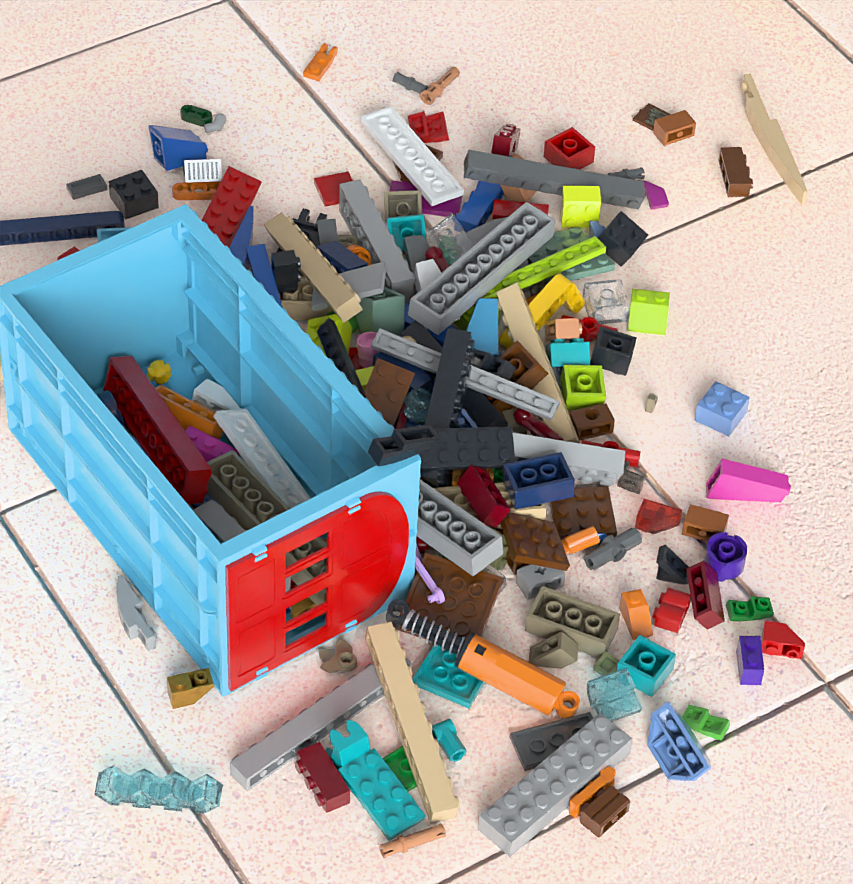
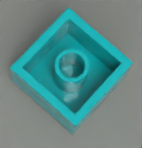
M639 635L619 660L616 678L653 697L673 671L676 654Z

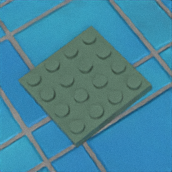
M580 227L556 231L551 239L527 258L528 264L535 263L590 238ZM603 253L560 273L570 281L614 271L615 263ZM557 274L549 278H546L543 281L546 284H548Z

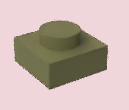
M605 651L593 666V670L609 681H612L617 672L619 659Z

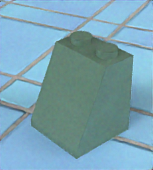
M384 287L383 293L361 299L359 304L363 310L356 314L360 334L365 332L378 333L379 329L402 337L400 333L404 331L405 295Z

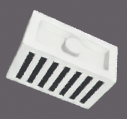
M221 159L184 160L185 183L222 180Z

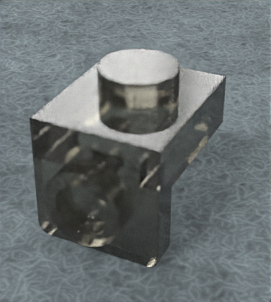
M626 461L624 473L618 479L617 486L640 494L643 489L644 476L629 471L630 462Z

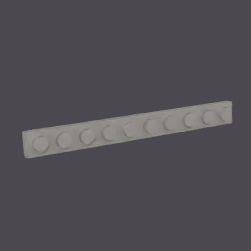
M379 329L371 344L373 349L437 374L441 353ZM472 366L470 378L466 377L467 387L552 421L560 405V401L474 366Z

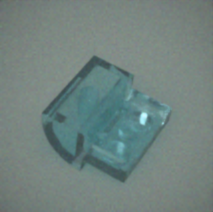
M627 668L587 682V696L592 710L595 709L597 714H603L611 722L640 713L643 709L634 691L636 686Z

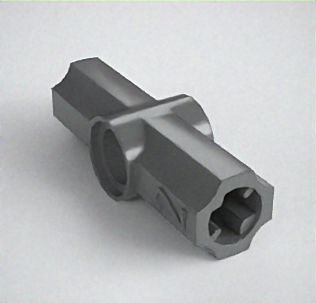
M630 528L616 537L612 535L607 536L600 546L584 554L586 566L590 570H596L610 561H620L627 551L642 543L640 532L636 528Z

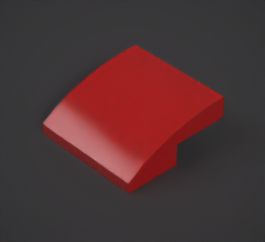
M425 111L408 115L409 127L423 143H437L449 140L443 111L426 116Z

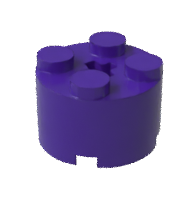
M727 532L717 533L710 537L706 546L704 561L717 572L718 581L723 582L734 579L743 573L747 557V544L740 536L735 534L731 536Z

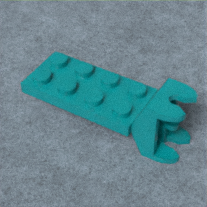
M347 720L346 730L350 734L349 737H343L340 732L333 729L330 731L329 738L334 748L327 747L325 751L346 785L388 841L425 820L426 815L376 749H370L368 735L357 722Z

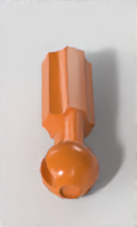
M591 526L564 537L561 542L566 555L598 544L600 539L596 529Z

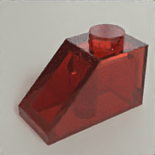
M644 498L636 517L635 528L643 532L657 534L680 525L683 510Z

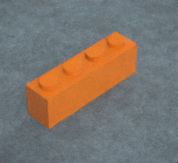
M163 385L155 387L185 431L189 426H192L218 440L221 439L223 430L213 417L214 412Z

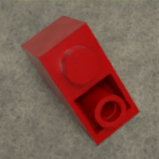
M765 620L761 639L762 653L802 659L805 642L786 623Z

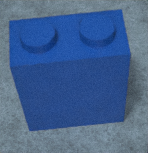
M157 125L148 126L154 159L166 171L183 167L184 160H207L206 153L208 148L206 143L191 130Z

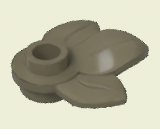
M342 639L337 640L335 649L318 650L319 657L324 662L320 669L325 672H349L357 667V658L353 654L352 646Z

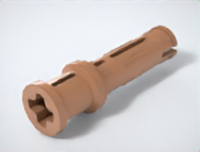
M451 67L437 82L431 83L427 90L421 92V100L427 105L433 104L435 98L440 97L443 94V90L459 76V69Z

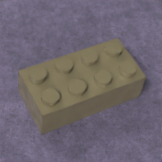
M542 586L527 614L525 631L545 639L563 632L578 644V651L600 658L605 651H608L618 631L620 613Z

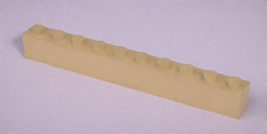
M281 212L263 224L271 238L282 251L294 250L296 257H299L301 262V268H298V270L343 323L363 310L359 304L361 299L356 292H353L349 284L344 281L342 276L337 273L335 268L330 265L328 260L309 241L290 216L286 218Z
M515 283L496 292L499 298L498 307L500 311L503 310L504 312L502 319L505 325L510 328L507 332L511 341L516 342L518 340L549 373L532 390L560 401L552 421L543 418L544 422L559 434L563 441L580 443L522 289L518 283Z
M392 622L369 626L366 629L365 641L429 822L431 824L453 819L460 808L459 799L457 796H454L451 777H447L445 772L446 763L443 757L440 758L437 739H434L432 736V724L430 720L426 719L424 703L419 700V689L417 684L413 683L411 666L406 664V653L404 648L400 647L399 633L397 629L393 628Z

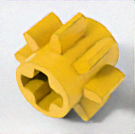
M156 360L147 368V376L150 382L155 381L156 384H164L172 377L170 372L172 369L169 363L164 364L163 360Z

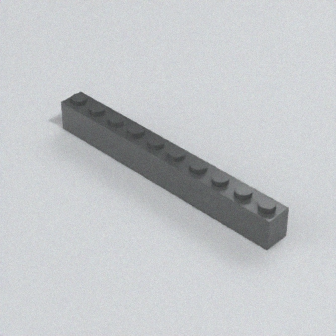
M468 150L464 159L463 178L560 196H562L563 186H600L601 203L638 210L645 199L644 181L475 150Z

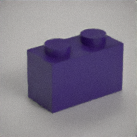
M739 636L736 654L740 685H761L764 675L761 637Z

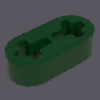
M184 105L180 109V117L185 122L204 127V124L213 122L212 113L209 110L193 105Z

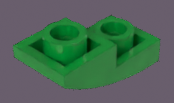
M750 596L748 601L728 600L726 603L730 621H754L774 615L769 597Z

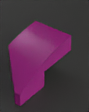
M643 180L644 196H647L650 210L668 207L669 201L664 188Z

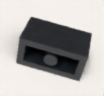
M294 250L271 253V268L278 293L298 290V282H301L298 268H301L300 258L296 257Z

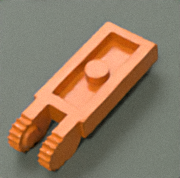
M323 43L319 52L315 54L303 71V77L320 81L333 63L338 47L333 46L328 55L325 54L328 50V44Z
M606 766V768L600 771V776L596 780H591L584 790L572 796L569 810L571 816L574 818L581 815L580 810L585 803L594 801L596 794L601 789L606 790L609 786L614 785L615 769Z

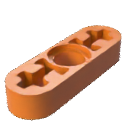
M220 182L176 183L172 187V195L176 200H212ZM201 189L203 192L197 193L195 190Z

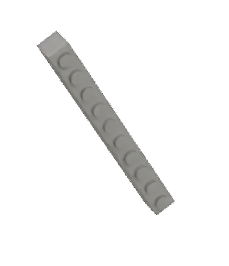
M406 658V664L410 665L412 669V663ZM374 663L368 664L363 671L357 675H352L347 682L335 687L325 697L319 698L311 707L303 709L298 716L292 720H287L282 727L267 734L260 742L251 745L243 754L235 756L230 762V775L246 791H249L296 758L297 751L316 744L329 735L332 729L336 730L346 723L347 720L352 719L382 698L385 694Z

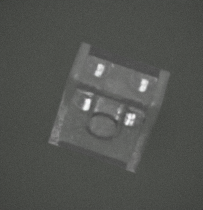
M621 279L584 283L582 297L585 301L584 306L588 317L595 318L598 324L628 322L630 304Z

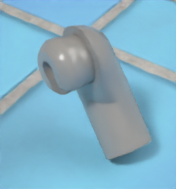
M222 113L217 114L213 123L204 124L205 132L222 130L226 123V116Z

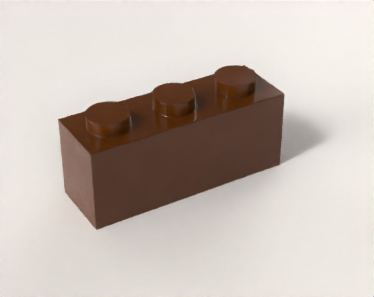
M721 147L718 162L727 197H749L750 189H753V179L749 177L750 168L746 165V154H743L742 147Z

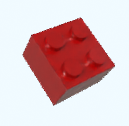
M571 127L545 141L543 157L552 165L581 170L594 163L596 146Z

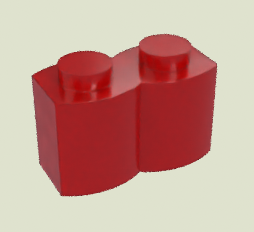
M669 587L665 593L662 592L658 601L660 606L659 608L655 607L652 619H655L654 626L678 634L690 606V594Z

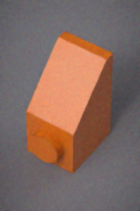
M637 589L621 593L619 609L632 640H636L639 635L645 638L653 636L649 607L642 590Z

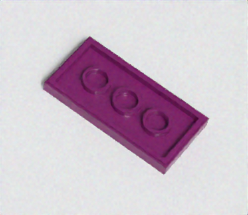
M391 180L389 192L417 191V188L408 182ZM422 195V214L455 218L456 214L460 213L463 195L431 206Z

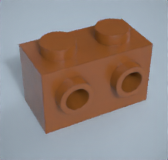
M686 110L655 119L653 133L665 146L693 137L695 135L696 122Z
M690 504L684 520L682 535L708 542L713 535L726 532L729 514Z

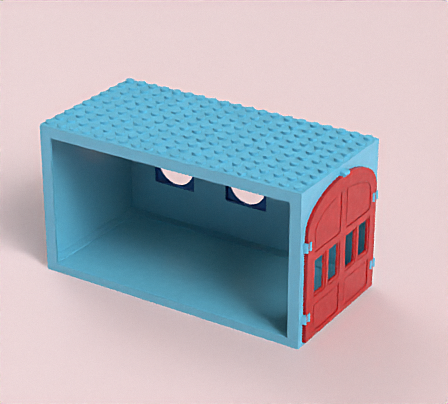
M187 204L0 286V357L10 432L200 669L209 668L214 687L222 697L255 680L258 681L266 677L268 673L341 634H346L356 629V626L387 611L392 601L406 600L415 574L419 481L421 477V458L419 454L393 464L377 466L368 453L371 442L375 438L391 436L393 430H395L394 427L383 419L382 414L371 406L370 401L359 393L358 388L347 380L346 375L335 367L334 362L330 358L328 359L322 349L313 343L310 336L301 330L298 323L290 318L285 308L279 306L275 298L264 289L262 283L256 281L251 271L245 269L241 261L234 257L230 249L223 245L219 237L211 232L208 225L202 222L197 213L191 210ZM132 356L146 376L148 374L147 368H149L152 362L163 360L164 364L169 363L172 369L170 371L172 377L169 378L168 382L156 384L155 381H151V384L154 387L163 385L190 400L193 398L194 389L206 379L224 387L241 409L249 411L311 499L220 544L96 395L103 392L110 357ZM125 423L124 426H125V427L129 430V432L132 434V432L130 431V429L128 428V426H127L126 423ZM222 432L221 439L219 440L234 447L229 438ZM317 537L327 539L326 547L286 567V553ZM327 558L326 572L286 592V578ZM326 588L325 602L291 619L290 606Z

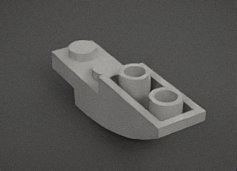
M120 575L117 579V605L124 631L130 640L138 637L147 651L155 649V639L157 636L152 627L149 628L146 624L145 616L142 613L143 600L140 595L134 593L131 582L126 581Z

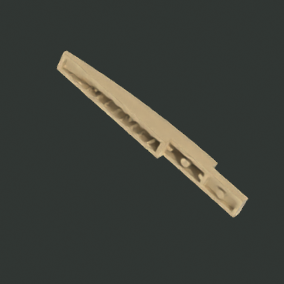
M744 74L740 87L741 91L745 94V113L752 129L785 184L801 205L805 204L807 189L777 119L770 120L752 75Z

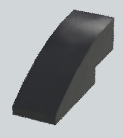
M476 350L474 360H470V365L506 380H510L516 370V367L507 360L494 357L490 353Z
M430 425L395 429L389 437L373 439L368 453L378 467L408 459L439 443L440 438Z

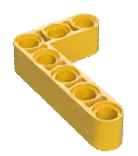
M559 273L553 277L528 306L539 331L562 305L572 313L577 314L584 307L585 301L576 285ZM509 327L499 338V343L506 349H509L515 343L511 341L508 335Z

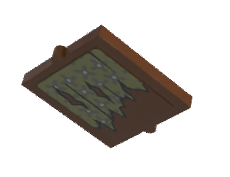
M648 103L643 109L639 110V113L633 117L632 121L653 131L655 119L671 114Z

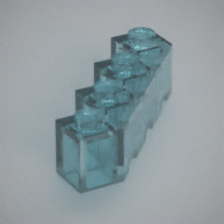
M112 765L98 773L94 795L109 805L119 806L120 802L133 803V807L151 809V805L164 806V810L182 812V808L195 809V813L205 814L220 806L223 784L208 774L191 781L177 771L159 778L145 768L128 775L120 768Z

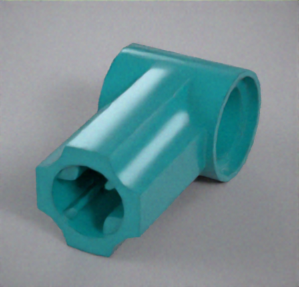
M446 719L432 725V736L434 739H437L438 744L449 761L457 762L466 755L467 750L458 738L452 720Z

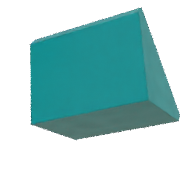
M424 214L387 218L389 233L394 236L395 244L397 247H400L401 252H404V237L423 235L426 239Z

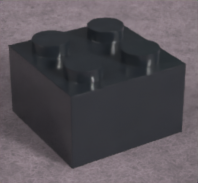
M143 170L109 181V196L118 210L123 213L125 220L159 208L158 191Z
M620 211L598 236V239L606 246L605 254L622 267L649 234L625 213Z

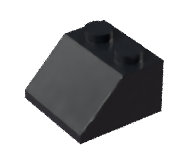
M600 326L590 365L602 366L604 370L626 376L637 337Z

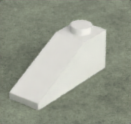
M206 379L194 389L192 401L197 400L216 411L241 409L224 387L209 379Z

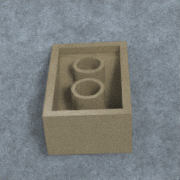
M421 190L384 192L385 222L387 223V218L422 214Z

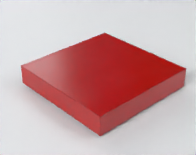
M349 171L314 178L315 187L325 207L339 204L340 184L353 181Z

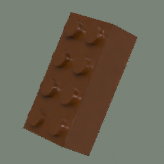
M518 340L499 357L516 367L509 381L532 390L549 374ZM484 394L501 415L502 411L510 410L514 407L511 404Z
M378 358L364 392L371 406L382 414L383 419L389 425L394 426L415 373Z

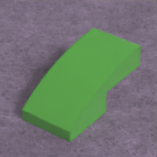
M688 705L682 715V718L692 730L722 741L730 727L729 719L712 716L706 708Z

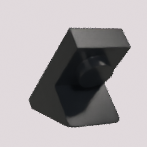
M666 544L660 546L656 563L659 565L656 579L682 585L688 584L686 569L689 566Z

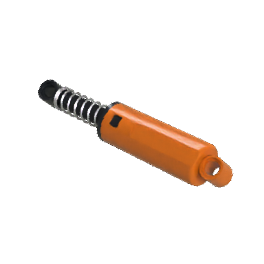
M394 600L389 604L386 613L387 623L392 622L394 628L402 627L404 631L409 629L412 635L418 634L419 639L425 638L427 643L433 642L434 647L440 646L442 651L448 650L449 655H457L455 667L547 716L554 709L564 719L576 714L580 705V698L573 691L563 692L566 682L473 632L467 640H464L465 636L460 638L457 636V632L452 634L449 632L450 628L445 630L442 628V624L437 626L434 624V620L432 622L428 621L427 616L422 618L419 616V612L415 614L416 611L410 610L407 603L402 600ZM393 612H400L402 615L396 616ZM568 702L572 707H566L563 703Z

